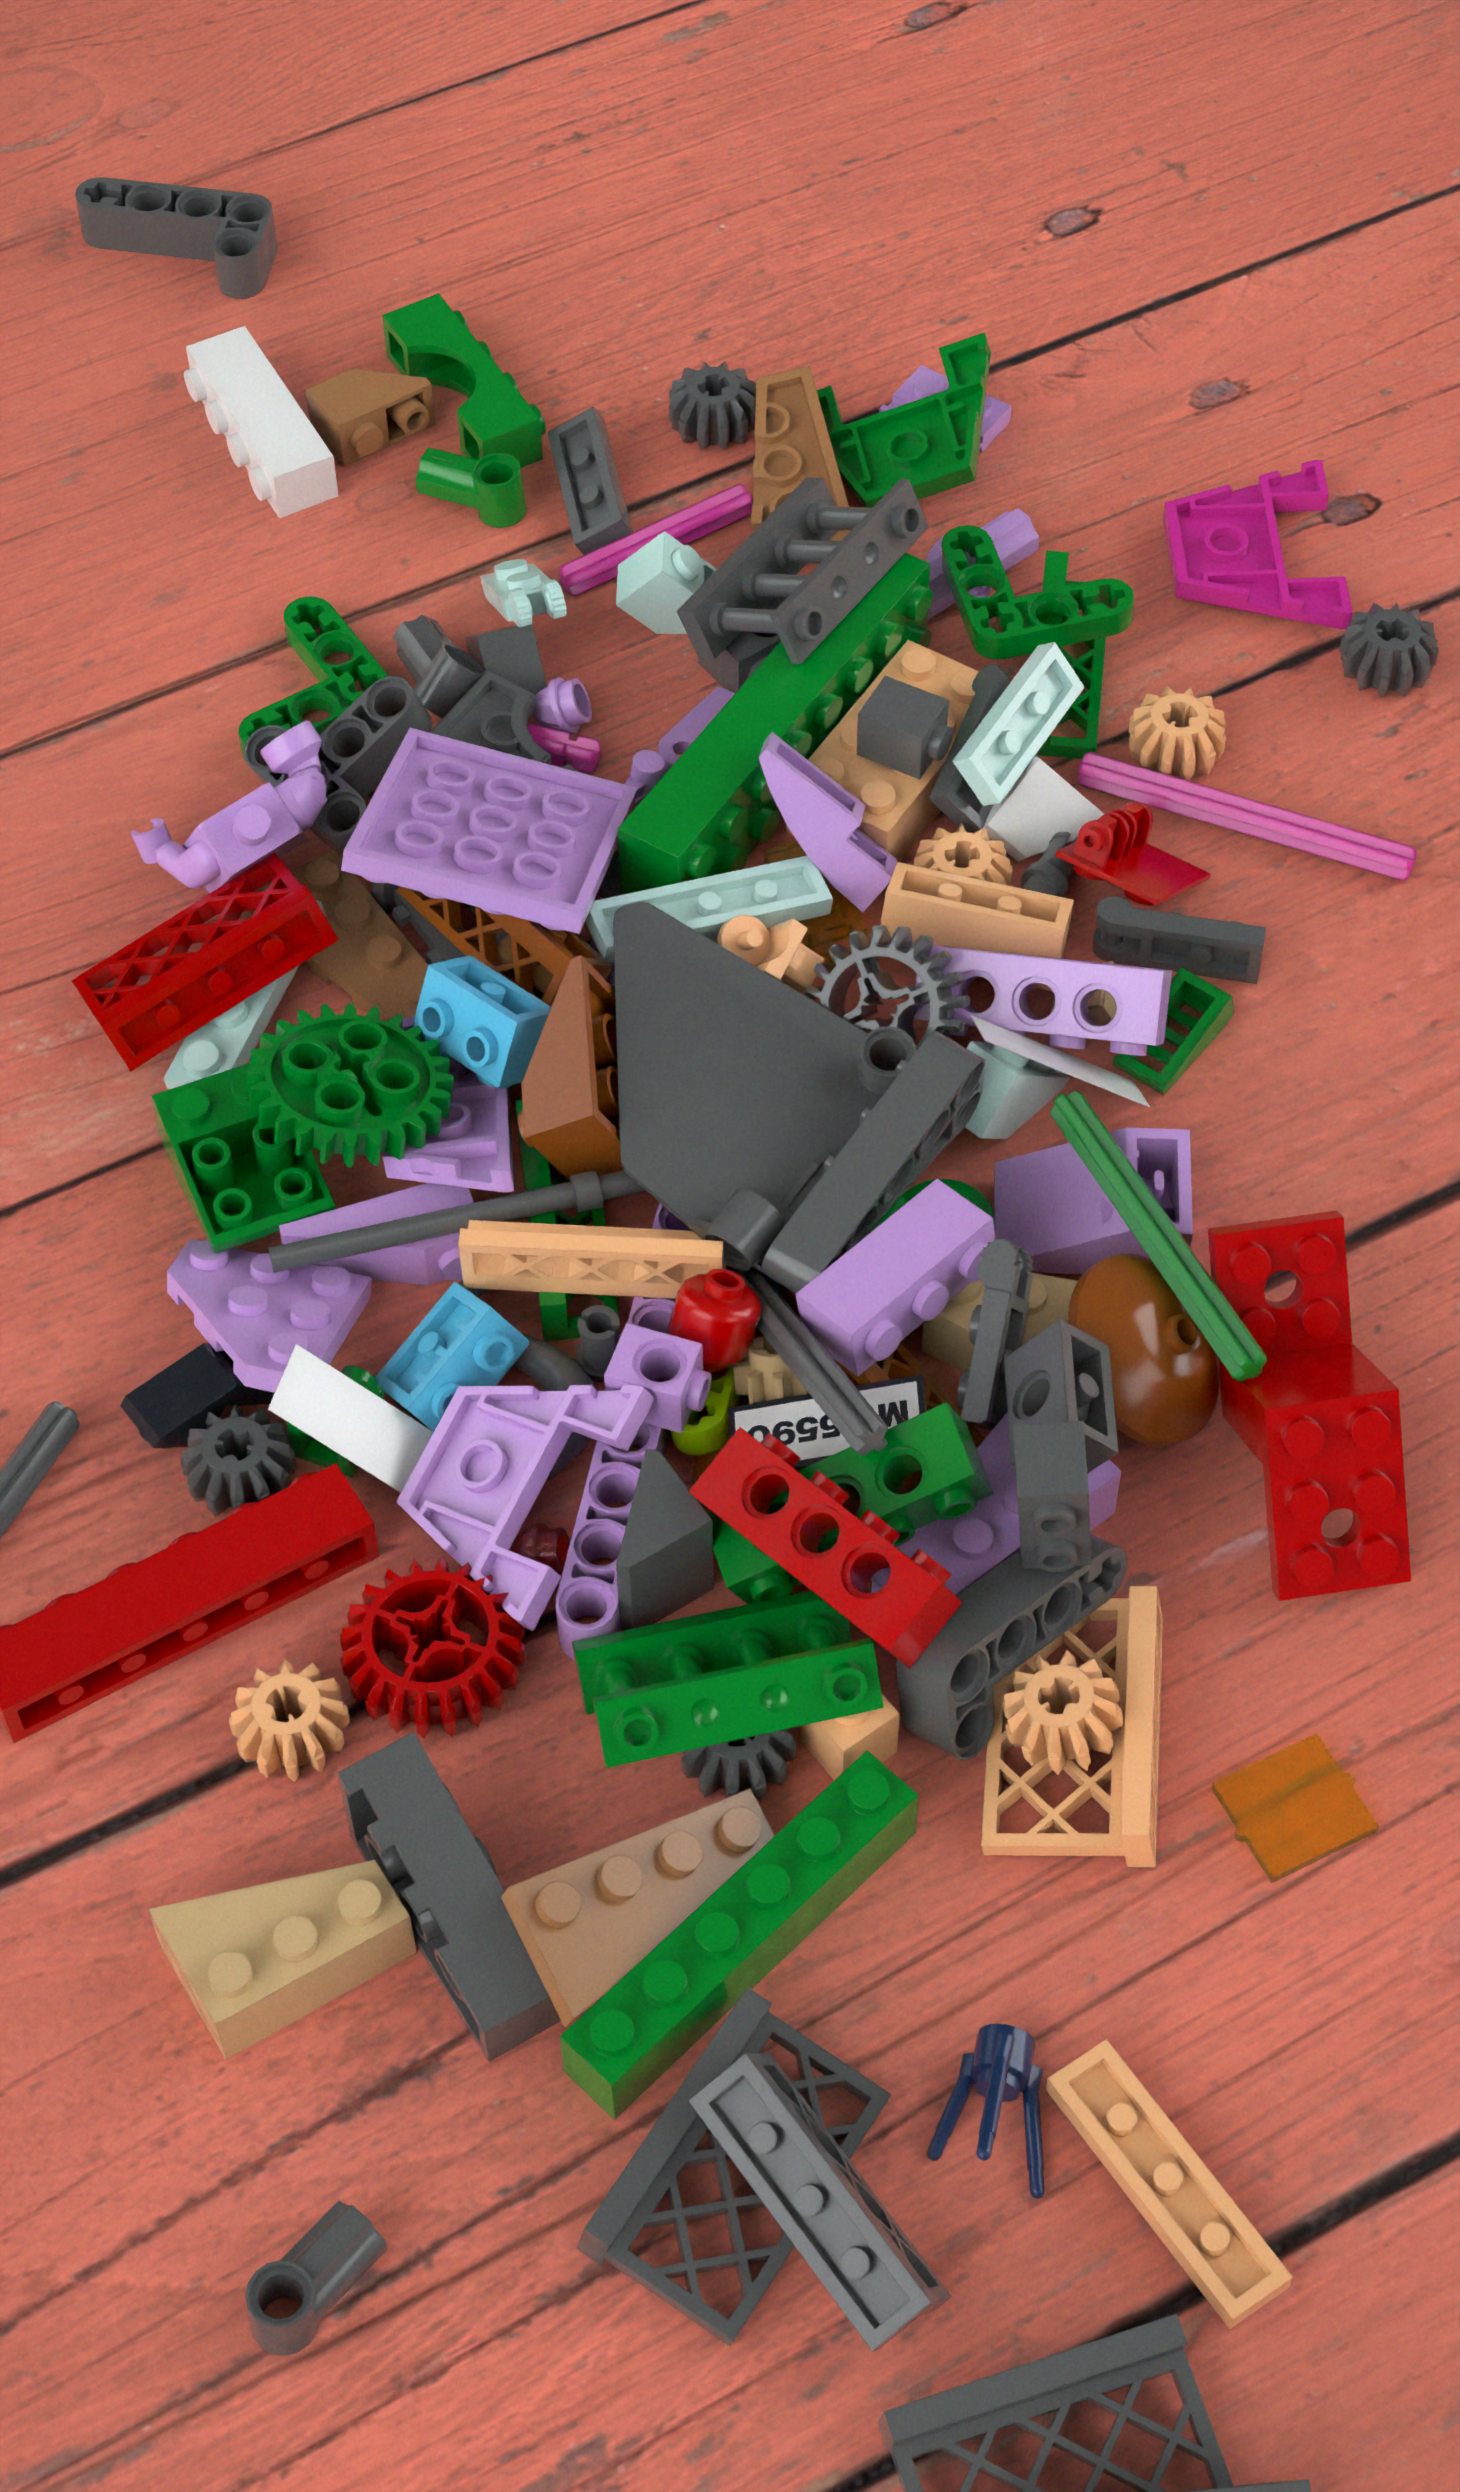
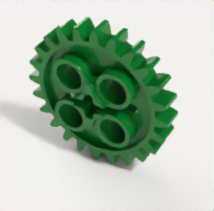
M353 1003L346 1005L343 1015H335L327 1004H323L321 1006V1015L318 1018H313L301 1009L297 1011L296 1026L279 1019L276 1021V1035L262 1033L260 1035V1049L251 1050L246 1092L249 1093V1110L259 1112L258 1126L261 1129L275 1127V1143H284L294 1138L296 1140L295 1155L301 1156L310 1149L315 1148L320 1150L319 1159L322 1164H326L335 1153L343 1155L347 1167H353L357 1155H366L367 1159L374 1166H378L381 1152L387 1151L393 1157L401 1160L404 1158L405 1143L421 1149L425 1146L426 1134L438 1136L441 1119H448L450 1101L452 1099L454 1077L449 1074L450 1059L449 1057L439 1056L440 1043L438 1040L423 1042V1032L420 1026L403 1030V1015L401 1014L393 1016L386 1022L379 1019L380 1011L379 1007L376 1006L371 1008L366 1016L357 1015Z

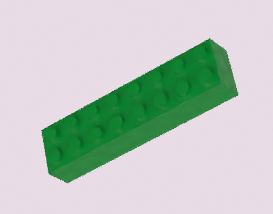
M905 552L801 665L791 664L782 642H779L617 828L621 895L744 869L750 853L760 842L765 843L773 836L779 819L782 816L769 790L759 761V755L765 739L773 732L808 760L907 640L928 648L931 632L927 630V617L933 599V591L929 589V562Z

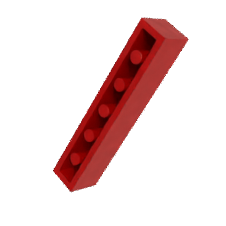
M335 1463L319 1472H309L299 1476L287 1488L259 1502H249L239 1506L227 1518L199 1532H189L179 1536L166 1549L138 1563H127L117 1567L106 1579L76 1594L69 1593L55 1598L44 1610L14 1625L0 1626V1719L13 1743L380 1557L375 1525L372 1518Z

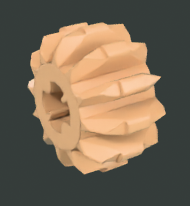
M1166 686L1161 696L1146 694L1140 707L1134 708L1133 715H1131L1128 732L1130 737L1128 747L1131 751V758L1140 760V764L1144 768L1172 776H1180L1190 781L1194 773L1208 776L1211 768L1214 766V762L1220 761L1221 754L1225 751L1226 736L1224 734L1226 721L1224 719V711L1214 708L1212 696L1195 698L1191 686L1183 694L1175 693L1168 686Z
M962 823L955 833H949L938 827L933 840H921L916 850L914 864H912L1003 885L1011 884L1012 866L1010 865V859L1006 857L1003 841H989L986 828L974 834L969 833Z
M1066 1650L1060 1663L1050 1666L1049 1662L1038 1654L1035 1662L1037 1673L1030 1674L1015 1670V1677L1012 1680L1015 1692L1004 1694L1002 1707L1005 1717L1008 1718L1005 1725L1010 1743H1013L1014 1747L1022 1746L1024 1759L1030 1763L1031 1767L1048 1757L1050 1768L1057 1775L1064 1768L1066 1760L1076 1759L1077 1764L1087 1771L1091 1764L1089 1751L1093 1750L1110 1754L1113 1747L1111 1733L1120 1731L1123 1725L1121 1707L1117 1706L1120 1700L1117 1684L1112 1678H1103L1101 1666L1096 1663L1094 1658L1077 1667L1075 1657Z
M284 1658L279 1668L280 1674L271 1677L268 1673L257 1668L253 1677L256 1688L237 1687L235 1701L238 1710L231 1712L229 1724L232 1735L238 1739L236 1744L239 1755L245 1762L257 1760L259 1772L263 1773L266 1779L283 1766L286 1769L287 1777L295 1782L300 1774L299 1766L309 1764L312 1768L323 1773L324 1766H326L324 1752L342 1753V1747L345 1744L342 1730L348 1728L347 1724L350 1723L347 1705L340 1701L342 1699L341 1688L334 1678L322 1680L320 1669L316 1668L313 1662L299 1674H295L292 1664Z

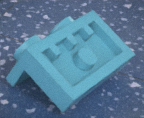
M454 1281L377 1374L375 1379L378 1382V1387L383 1388V1392L434 1432L459 1386H496L526 1350L529 1340L491 1306Z

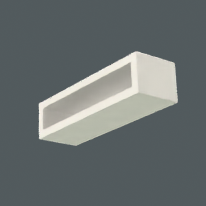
M245 326L186 346L190 369L184 371V380L188 392L194 402L201 400L205 405L206 415L214 433H223L225 435L227 446L237 467H246L253 491L260 501L267 499L277 516L282 518L339 497L334 456Z

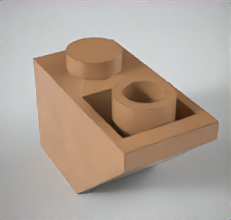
M352 368L306 389L310 422L330 452L343 467L436 425L432 384L424 377Z

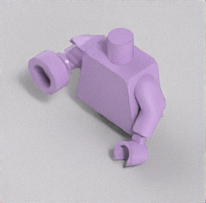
M305 721L292 727L272 740L260 751L273 773L288 774L289 778L274 788L268 782L203 821L195 828L183 846L176 841H172L162 818L150 820L153 829L147 832L138 833L136 830L131 831L132 838L143 862L146 864L158 863L159 866L185 886L193 889L205 887L210 894L273 853H276L281 858L305 843L307 839L303 833L313 826L328 800L326 797L325 777L320 773L321 763L318 756L322 739L311 722Z

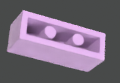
M939 1179L934 1180L796 1293L800 1319L832 1358L856 1376H860L876 1361L889 1357L896 1350L900 1341L924 1321H930L937 1317L947 1302L968 1284L980 1280L976 1275L978 1263L982 1261L980 1254L984 1251L983 1247L988 1245V1241L993 1242L995 1239L993 1217Z

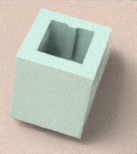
M663 531L618 565L616 606L656 634H687L676 611L717 569L701 558L692 547L683 545L670 534Z
M971 1041L967 1049L985 1059L986 1066L980 1101L965 1128L981 1139H1008L1062 1091L1070 1077L1063 1072L989 1042Z

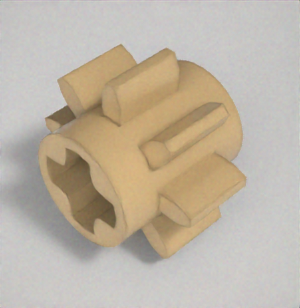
M764 1336L755 1338L745 1359L741 1363L733 1365L735 1394H748L749 1404L809 1394Z

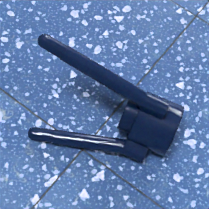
M989 2024L979 2029L974 2053H965L962 2056L959 2077L936 2127V2132L927 2150V2156L932 2161H937L941 2157L973 2084H976V2091L985 2097L976 2154L980 2160H988L991 2156L996 2137L1002 2102L1016 2100L1019 2097V2092L1023 2093L1030 2194L1033 2198L1040 2199L1045 2192L1039 2101L1043 2069L1032 2064L1035 2040L1028 2032L1007 2024Z

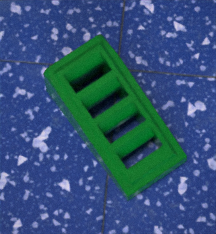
M1181 967L1171 980L1166 1025L1172 1020L1191 1032L1185 1037L1166 1026L1164 1040L1178 1047L1174 1055L1158 1045H1147V1054L1166 1064L1161 1073L1136 1060L1138 1055L1117 1053L1112 1060L1113 1066L1165 1095L1233 1016V997ZM1186 1004L1203 1015L1198 1021L1180 1009Z

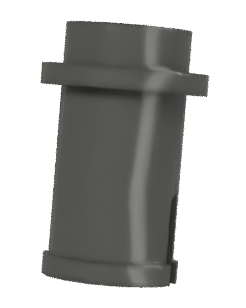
M596 1305L582 1312L583 1319L578 1318L577 1325L580 1334V1344L575 1352V1360L581 1364L593 1381L604 1382L605 1372L619 1342L620 1321L615 1310L608 1306Z

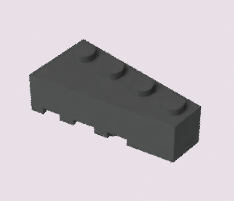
M412 1732L337 1772L352 1840L365 1861L376 1860L411 1918L414 1940L487 2060L489 2062L560 2022L561 2019L501 1899L505 1890L496 1876V1869L487 1849L478 1837H474L452 1794L442 1782L415 1733Z

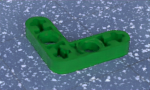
M971 525L958 526L949 530L941 541L942 569L971 643L976 652L985 658L994 660L1007 659L1033 653L1036 647L1042 644L1055 642L1058 647L1116 635L1125 631L1133 621V590L1121 580L1112 578L1098 579L1015 597L996 548L987 531ZM964 552H968L971 557H975L974 565L968 567V560ZM977 586H987L996 590V593L989 597L979 598L970 595L968 591ZM1079 610H1082V616H1079ZM1047 613H1058L1065 616L1067 620L1057 625H1049L1039 621L1038 618ZM996 617V623L1001 633H996L993 627H989V619Z
M318 597L296 599L286 607L283 617L286 638L290 646L318 679L319 683L245 717L240 723L238 731L243 757L246 741L256 730L268 725H279L289 730V724H291L292 728L305 722L301 717L311 710H324L330 713L329 717L323 721L311 722L320 735L363 691L380 678L388 676L326 600ZM312 626H320L321 635L316 638V632ZM336 652H343L352 656L350 660L339 665H332L323 661L326 656ZM359 679V685L363 689V691L355 690L356 680Z

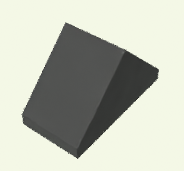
M532 624L523 627L512 625L465 637L470 655L483 666L485 673L489 670L535 695L547 687Z

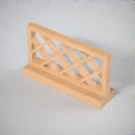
M1130 1586L1129 1598H1110L1098 1609L993 1685L995 1720L991 1737L987 1742L981 1840L984 1855L1125 1856L1127 1867H1156L1163 1617L1157 1586ZM1117 1620V1636L1096 1654L1074 1635L1090 1621ZM1065 1643L1085 1663L1094 1658L1096 1663L1101 1666L1103 1678H1112L1117 1684L1120 1696L1117 1706L1121 1707L1123 1725L1120 1731L1111 1733L1113 1739V1747L1111 1748L1112 1759L1091 1777L1072 1760H1066L1063 1770L1080 1787L1053 1809L1032 1789L1052 1771L1048 1757L1035 1764L1021 1777L1003 1762L1004 1752L1013 1743H1010L1005 1731L1006 1717L1002 1703L1004 1694H1007V1691L1013 1687L1012 1680L1015 1677V1670L1030 1674L1037 1673L1035 1662L1038 1654L1046 1659ZM1116 1657V1667L1114 1671L1107 1664ZM1002 1778L1010 1785L1003 1793H1001ZM1110 1781L1111 1796L1102 1789ZM1021 1797L1044 1817L1027 1833H999L1000 1815ZM1093 1797L1110 1813L1109 1833H1078L1065 1820ZM1054 1829H1056V1830H1057L1058 1832H1060V1833H1051V1832H1052Z

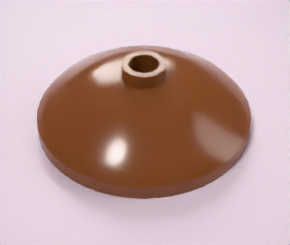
M1118 1254L1092 1265L1083 1273L1073 1290L1068 1310V1323L1109 1346L1116 1428L1138 1442L1153 1446H1169L1193 1437L1207 1424L1216 1407L1220 1388L1217 1354L1150 1258L1137 1254Z

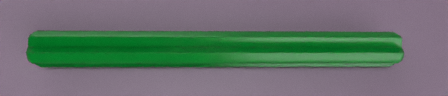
M1077 1091L1067 1095L1062 1093L1054 1099L1055 1105L1051 1109L1050 1115L1232 1378L1242 1382L1250 1377L1256 1378L1263 1372L1262 1367L1267 1362L1265 1353L1085 1097Z

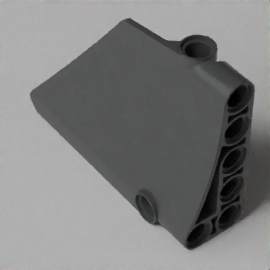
M638 902L621 907L615 912L613 926L620 1158L624 1172L702 1240L723 1241L725 1264L740 1271H749L753 1267L796 1294L870 1234L909 1186L963 1130L980 1101L986 1061L938 1031L930 1033L917 1050L912 1037L899 1028L880 1027L872 1030L870 1033H866L649 902ZM887 1061L897 1064V1068L893 1071H884L874 1065Z

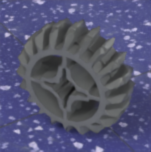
M885 925L873 926L870 933V941L862 931L851 932L849 934L851 952L841 944H833L829 948V953L836 967L826 963H817L814 967V972L825 981L823 987L808 986L805 991L806 996L809 998L820 1000L819 1005L863 1031L874 1030L880 1027H896L904 1030L913 1040L917 1038L913 1028L914 1015L918 1009L930 1003L929 1024L923 1038L916 1046V1050L933 1031H938L948 1037L950 1031L966 1032L969 1027V1023L964 1019L954 1018V1008L968 1007L970 1005V997L964 995L953 996L951 987L960 985L965 980V976L962 972H952L944 975L942 970L950 963L952 955L949 951H940L928 958L933 948L934 939L929 935H921L912 945V932L909 927H897L891 938ZM890 957L905 963L918 974L923 983L905 988L899 987L889 972L882 971L878 959ZM860 971L861 977L857 979L861 992L860 1001L855 1009L845 1014V998L853 978ZM880 998L908 999L896 1005V1013H889L894 1017V1020L891 1018L866 1019L878 1013L877 1005L884 1004L879 1000ZM887 1061L874 1065L884 1071H893L897 1068V1064Z

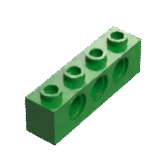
M947 1402L887 1429L884 1438L888 1442L881 1452L873 1449L863 1456L857 1454L852 1447H849L798 1471L809 1481L817 1470L833 1481L850 1496L843 1507L850 1501L860 1499V1507L855 1516L860 1519L866 1510L869 1509L900 1534V1537L893 1544L895 1547L913 1538L916 1529L938 1519L954 1520L963 1517L977 1507V1501L994 1494L966 1422ZM922 1471V1479L919 1485L909 1493L900 1494V1486L903 1480L913 1472ZM789 1491L778 1494L772 1500L769 1514L776 1513L785 1506L789 1498ZM712 1511L707 1513L712 1519L713 1550L726 1587L744 1602L751 1604L788 1596L793 1590L792 1586L801 1583ZM839 1529L831 1530L822 1537L818 1545V1553H824L835 1545L839 1537Z

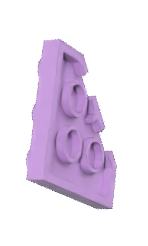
M189 1239L167 1270V1293L177 1305L186 1304L194 1313L195 1327L216 1352L225 1350L234 1361L233 1373L244 1386L275 1393L296 1344L330 1365L371 1299L372 1277L350 1273L338 1266L321 1267L317 1265H308L274 1273L269 1253L260 1254L236 1248L214 1253L208 1240L198 1241Z

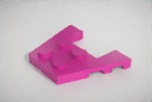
M1322 460L1302 463L1301 472L1281 477L1278 471L1260 475L1258 484L1232 491L1228 484L1165 502L1163 522L1175 596L1197 602L1346 629L1353 614L1346 577L1288 579L1286 577L1274 513L1326 510L1329 492Z

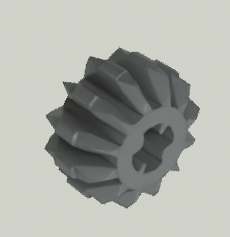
M703 361L700 370L684 368L682 378L672 381V389L669 392V420L672 422V429L679 431L683 443L698 441L702 450L710 444H717L721 449L725 450L728 441L744 443L746 434L755 430L756 384L754 381L748 380L745 369L738 368L730 371L726 361L718 367H710Z
M1397 602L1391 609L1384 610L1379 605L1373 603L1367 613L1355 612L1353 619L1349 622V626L1346 627L1345 634L1342 635L1339 652L1342 653L1341 660L1343 661L1344 677L1356 679L1359 691L1370 687L1378 689L1381 698L1388 690H1394L1400 696L1405 697L1411 687L1423 688L1425 681L1429 678L1432 666L1436 665L1439 651L1437 647L1438 640L1435 639L1434 623L1421 621L1419 609L1407 613L1400 611Z
M235 1404L230 1417L220 1419L211 1412H208L205 1421L207 1429H189V1437L187 1438L189 1449L183 1451V1457H181L183 1474L188 1478L187 1485L190 1495L196 1502L206 1501L208 1510L212 1511L215 1517L229 1507H233V1510L243 1504L259 1502L290 1485L289 1474L294 1473L296 1459L294 1450L289 1446L288 1432L283 1427L282 1422L270 1424L269 1416L262 1408L246 1418L243 1415V1411Z
M792 1728L683 1751L684 1756L681 1758L682 1771L686 1778H699V1790L705 1798L720 1788L725 1789L726 1798L738 1794L740 1791L751 1789L755 1798L761 1802L763 1797L766 1796V1782L783 1786L784 1781L787 1779L788 1765L786 1763L792 1762L793 1758L796 1757V1739L793 1738V1735L789 1734L792 1731ZM742 1742L744 1746L734 1747L730 1746V1743Z

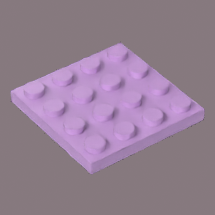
M409 728L344 849L341 871L360 875L371 882L390 883L420 891L431 898H446L480 907L491 914H506L540 923L545 928L551 930H566L580 934L618 846L617 828L633 811L638 788Z

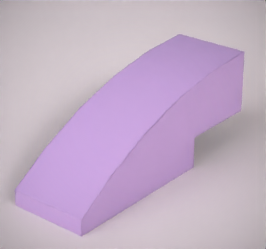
M771 732L763 743L759 761L769 790L787 827L808 858L833 887L864 913L890 882L897 859L857 828L861 824L865 804Z

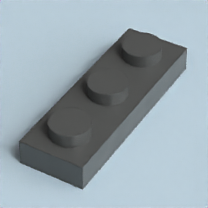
M591 407L547 432L574 544L581 553L585 555L633 532L605 421L597 410Z

